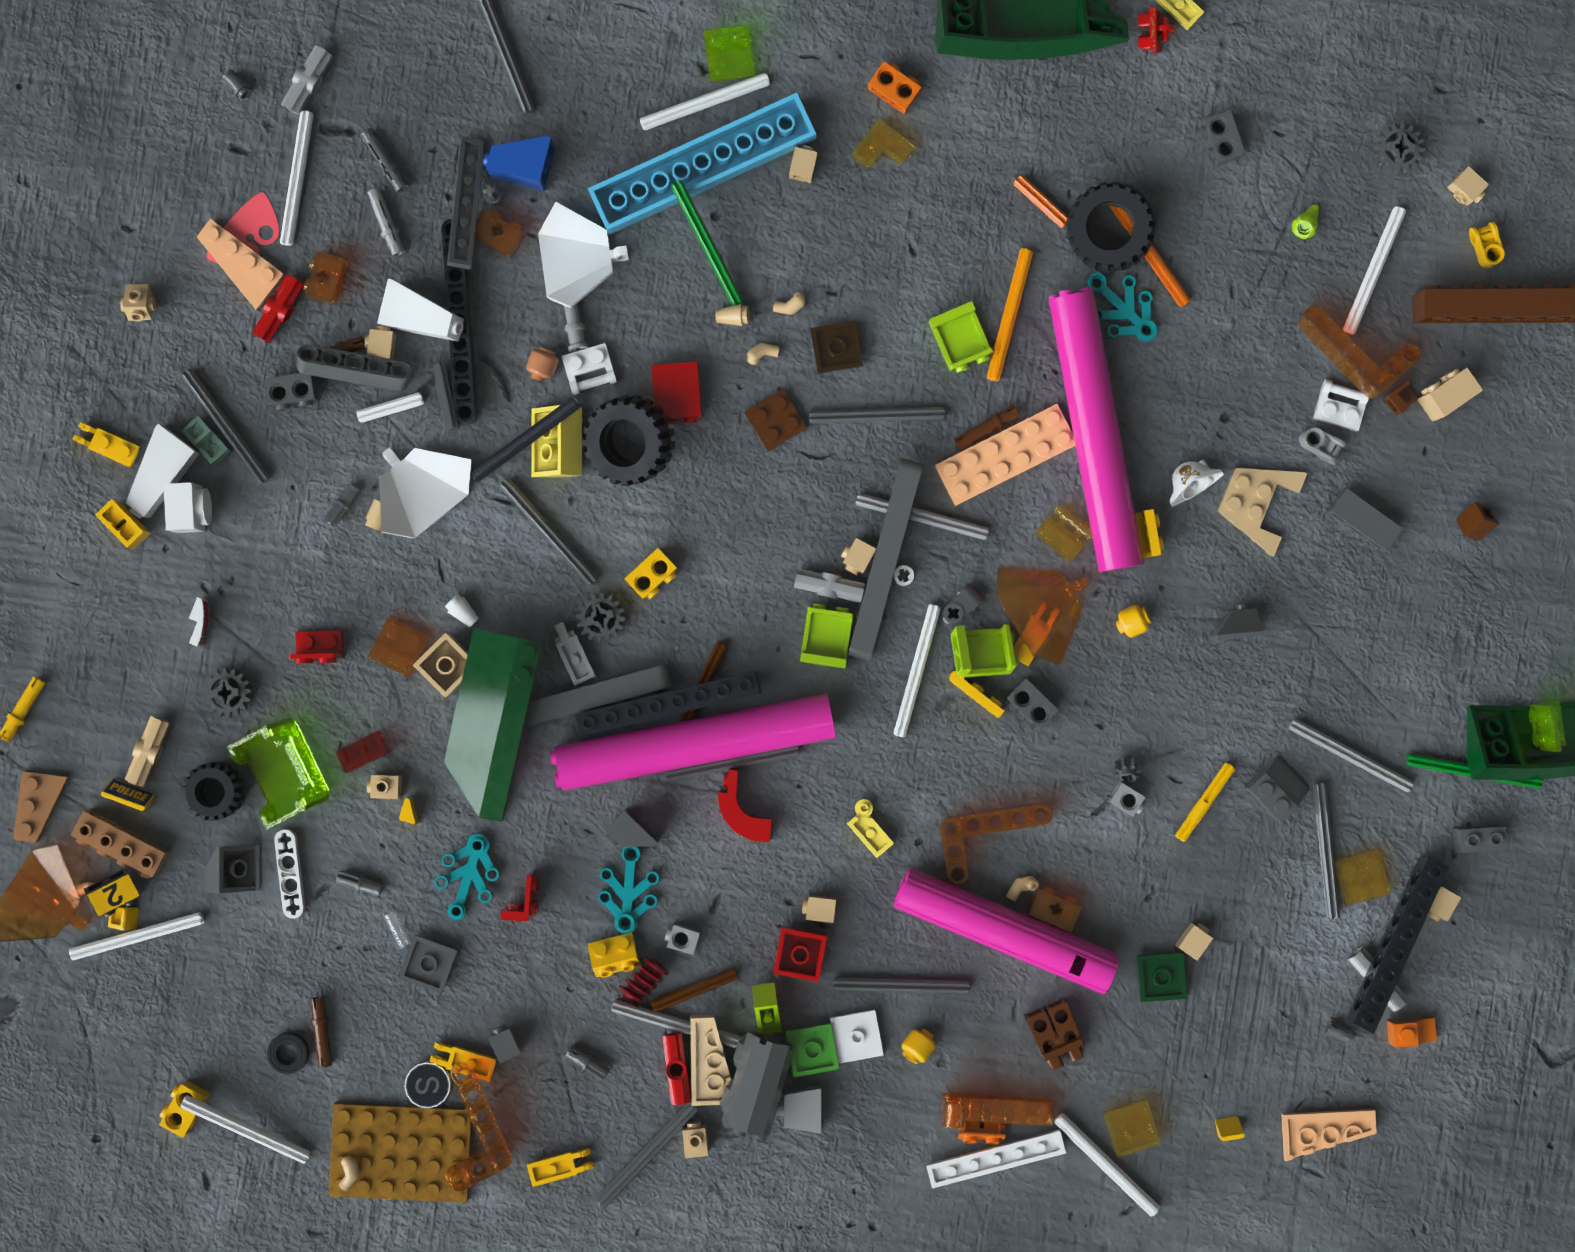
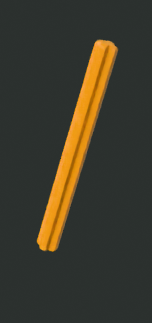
M1021 248L987 373V379L991 381H999L1033 255V251L1027 248Z

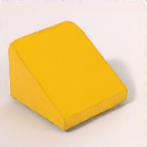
M407 797L404 800L399 820L416 825L419 824L414 800L412 797Z
M124 905L117 908L116 912L109 916L108 927L123 931L136 930L139 908Z
M1237 1116L1221 1118L1215 1121L1218 1137L1222 1141L1245 1137Z

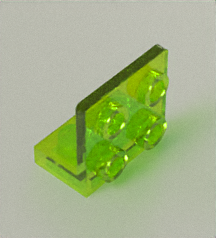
M749 24L703 30L710 82L755 76Z
M1559 700L1530 704L1529 719L1533 724L1534 733L1532 739L1536 749L1551 752L1562 751L1561 746H1566Z

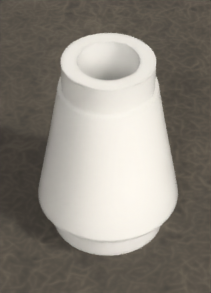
M457 594L445 605L449 614L468 627H471L479 619L464 596L461 597Z

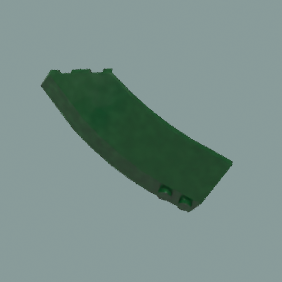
M938 0L935 35L936 49L939 54L980 59L1021 60L1059 57L1128 42L1127 20L1121 15L1117 17L1109 10L1110 5L1104 0Z
M474 628L444 764L478 817L502 822L542 643Z
M1575 702L1531 706L1469 705L1467 707L1466 759L1472 780H1535L1575 776Z

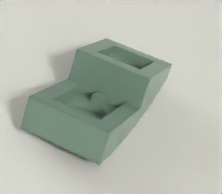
M200 416L194 418L181 430L214 467L231 453V450Z

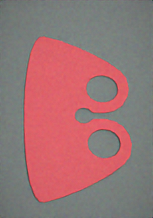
M263 192L251 198L224 226L226 231L251 248L259 256L258 247L253 242H248L246 236L252 234L254 240L261 245L272 244L279 236V225L268 197ZM265 225L273 229V236L268 240H263L259 236L260 228ZM207 252L206 258L217 263L213 256Z

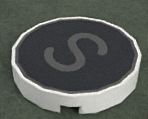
M430 1061L418 1063L406 1076L404 1086L406 1095L413 1104L421 1108L436 1107L444 1102L450 1093V1075L441 1065Z

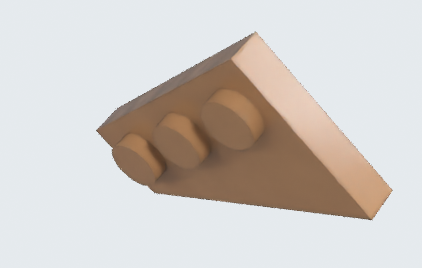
M22 771L13 840L39 842L51 818L50 815L55 804L58 803L61 797L60 794L70 776Z

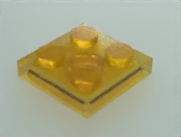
M1379 849L1334 860L1335 872L1344 905L1348 906L1391 894Z
M1146 1098L1102 1112L1117 1158L1161 1144Z

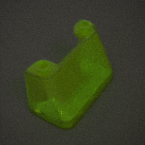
M286 718L266 725L227 746L233 761L240 765L249 764L267 805L261 808L260 818L266 830L329 799V789L299 726L293 719Z

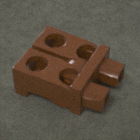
M1064 998L1045 1006L1055 1029H1052L1043 1007L1023 1015L1044 1060L1049 1063L1053 1070L1064 1066L1060 1055L1069 1052L1072 1061L1084 1058L1081 1047L1084 1044L1080 1038L1067 1001Z

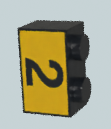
M127 868L84 888V892L98 918L101 916L104 918L111 916L116 912L117 908L123 905L130 906L137 902V898L141 897Z

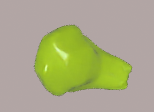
M1318 205L1310 206L1297 219L1293 220L1292 232L1294 235L1306 240L1316 234L1319 215Z

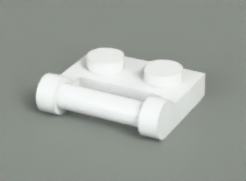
M605 343L561 356L573 396L580 394L582 390L609 382L610 384L617 383ZM606 368L607 374L581 382L576 381L575 377Z
M1325 379L1313 419L1357 432L1360 428L1370 391L1354 390L1333 384L1331 380ZM1332 392L1358 400L1357 406L1329 399L1328 394Z

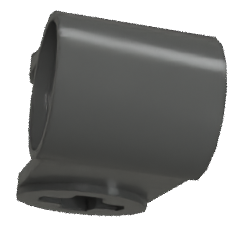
M968 583L943 609L942 620L947 625H956L984 599ZM948 609L950 611L957 610V620L954 617L952 619L947 617L949 615Z

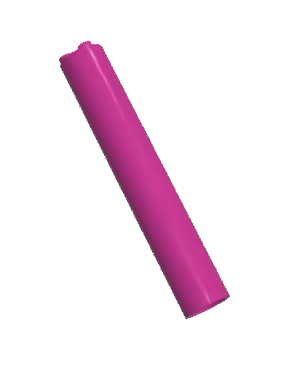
M1093 287L1082 288L1076 293H1073V290H1064L1059 292V295L1049 297V306L1099 572L1142 565L1145 563Z
M824 693L557 745L555 750L550 751L552 764L557 765L558 773L554 774L556 786L562 787L563 791L835 739L836 735L828 695Z

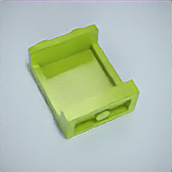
M972 301L929 320L930 327L950 372L955 370L956 373L963 372L969 369V364L976 361L977 364L984 363L990 360V355L994 352L990 348L979 323Z
M813 603V607H808L800 662L846 668L853 614L849 613L848 608L836 607L835 611L826 610L827 605Z
M1004 624L1002 628L981 630H965V626H956L950 634L957 678L1011 674L1018 665V656L1013 649L1014 633L1010 631L1009 624Z

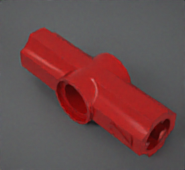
M287 274L275 295H271L266 301L263 308L264 313L252 333L270 344L282 323H286L292 315L293 305L305 285Z
M682 1032L662 1035L671 1105L690 1103L688 1065L685 1057ZM672 1064H680L683 1067V1071L679 1074L673 1073L670 1068Z

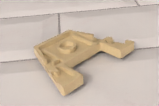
M1234 468L1217 511L1251 538L1254 543H1257L1264 549L1268 555L1273 557L1282 537L1263 530L1260 526L1276 486L1279 485L1300 493L1307 473Z

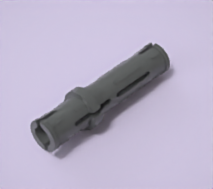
M373 128L362 132L360 137L380 165L383 176L388 178L397 194L405 191L409 185L401 175L400 167L390 158Z

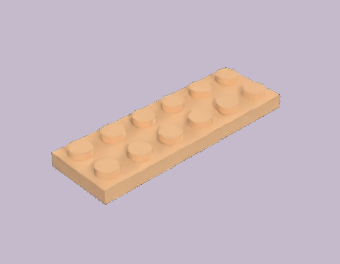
M1055 404L934 466L954 506H957L1074 447V435L1058 404Z

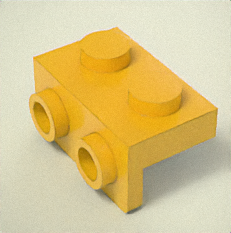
M1154 509L1135 513L1143 558L1161 555V550H1164L1162 537H1158L1157 528L1160 527L1158 514H1154Z
M632 932L588 943L591 966L596 977H609L616 972L632 971L640 964Z

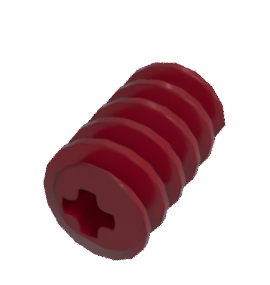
M644 958L647 966L639 964L640 973L631 972L634 980L626 978L627 987L619 985L623 996L637 1008L639 1007L636 1001L640 1003L645 1001L642 994L649 996L651 994L649 987L656 989L657 984L655 981H663L661 974L669 975L667 969L654 958L652 960Z

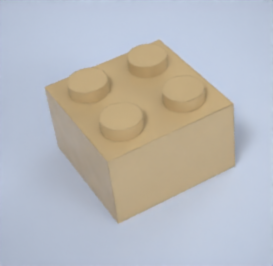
M1456 368L1439 378L1441 383L1437 381L1421 391L1423 395L1418 398V402L1433 422L1447 416L1479 394L1483 389L1468 368L1462 370Z
M444 633L413 666L445 698H449L461 686L468 651L450 633Z

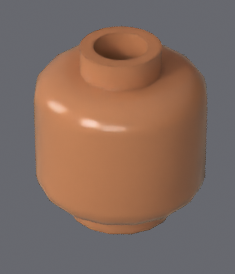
M540 346L538 349L531 351L526 364V370L532 373L531 378L543 382L545 378L551 379L554 377L559 363L558 357L555 356L556 352Z

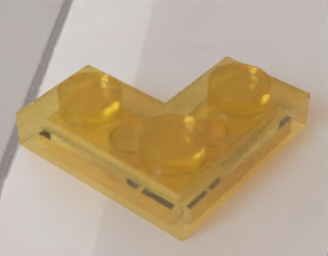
M878 119L853 151L851 157L868 170H870L882 153L901 166L915 149V146L882 120Z

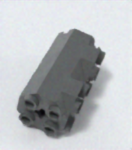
M757 1031L747 1032L738 1041L733 1058L737 1070L734 1078L725 1086L720 1103L721 1109L724 1112L722 1118L723 1126L733 1129V1134L745 1136L746 1133L752 1134L754 1138L759 1140H766L767 1135H770L795 1045L785 1039H782L780 1043L776 1036Z

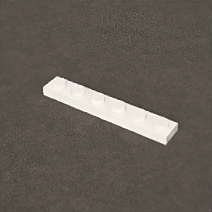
M1058 1129L928 1163L926 1167L931 1186L936 1188L1066 1154L1061 1132Z

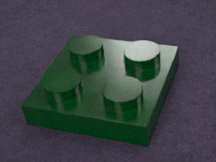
M1183 952L1136 955L1140 1002L1187 999Z

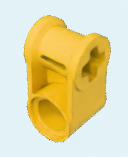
M1489 222L1487 226L1477 229L1475 227L1469 229V237L1480 266L1491 269L1504 259L1505 253L1495 222ZM1487 252H1492L1495 255V261L1488 259Z

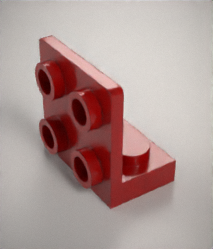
M343 631L296 632V654H289V659H295V664L314 663V659H318L319 663H337V658H344Z
M531 871L526 877L525 907L524 903H510V905L501 910L500 920L529 921L537 914L538 900H534L536 891H539L540 877H536V871Z

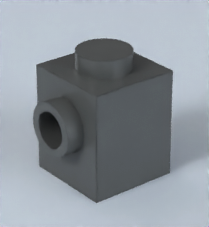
M503 1024L492 1030L493 1034L488 1039L499 1063L522 1053L523 1048L512 1025L505 1027Z

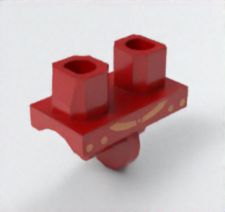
M1149 7V12L1138 14V27L1140 29L1149 28L1150 35L1138 36L1139 49L1151 50L1154 54H1161V34L1162 42H1168L1169 34L1175 33V26L1169 25V18L1167 17L1162 18L1161 25V13L1157 11V7Z

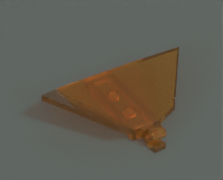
M998 568L996 598L1032 655L1060 665L1081 612L1078 603L1079 598L1075 593L1089 585L1085 576L1070 585L1057 572Z
M59 845L32 850L0 898V942L54 938L69 922L79 931L85 930L90 921L76 913L81 896Z

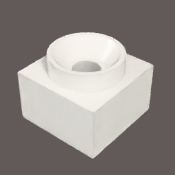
M192 482L164 484L166 530L175 533L205 532V525H210L212 520V501L209 490Z

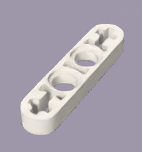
M283 829L277 832L274 838L281 901L286 917L294 919L300 917L305 911L299 848L296 833L291 829ZM284 833H286L287 837H291V841L287 843L288 849L293 848V852L288 851L282 854L281 850H285L286 846L285 842L280 841V838L284 837ZM285 856H291L295 861L291 869L283 866L282 862ZM289 878L297 882L295 891L286 889L285 883ZM298 893L299 897L294 898V903L299 905L300 909L294 914L293 910L288 908L292 905V898L287 899V895L292 896Z

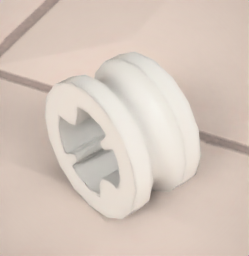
M906 565L899 566L894 571V581L900 586L909 585L914 579L913 570ZM904 569V572L907 570L910 573L907 577V582H903V579L902 581L898 580L899 570Z

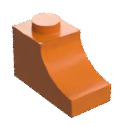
M1434 1017L1387 1020L1389 1044L1396 1048L1419 1046L1421 1043L1437 1041Z

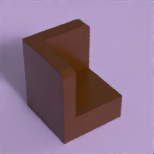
M1410 379L1403 381L1382 398L1396 416L1405 412L1411 404L1418 400V397L1408 386L1412 383Z
M1477 502L1473 503L1456 519L1464 536L1478 541L1499 525L1492 509Z

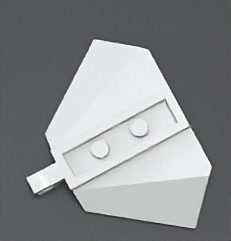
M555 202L538 233L547 298L569 308H572L613 274L612 262L629 260L626 245L610 250L606 229Z
M390 447L382 453L386 461L393 467L379 476L382 533L416 538L468 496L471 459L414 448L402 461L398 459Z

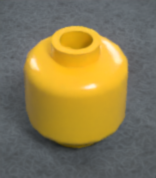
M1138 604L1119 611V620L1116 621L1119 632L1121 634L1125 632L1130 638L1147 632L1149 624L1152 623L1147 609Z
M924 1028L921 1031L911 1030L902 1043V1054L915 1064H918V1062L925 1063L935 1050L936 1044L932 1040L934 1036Z

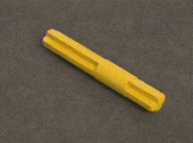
M1224 763L1175 834L1182 842L1188 839L1195 827L1200 823L1215 798L1235 771L1231 764Z

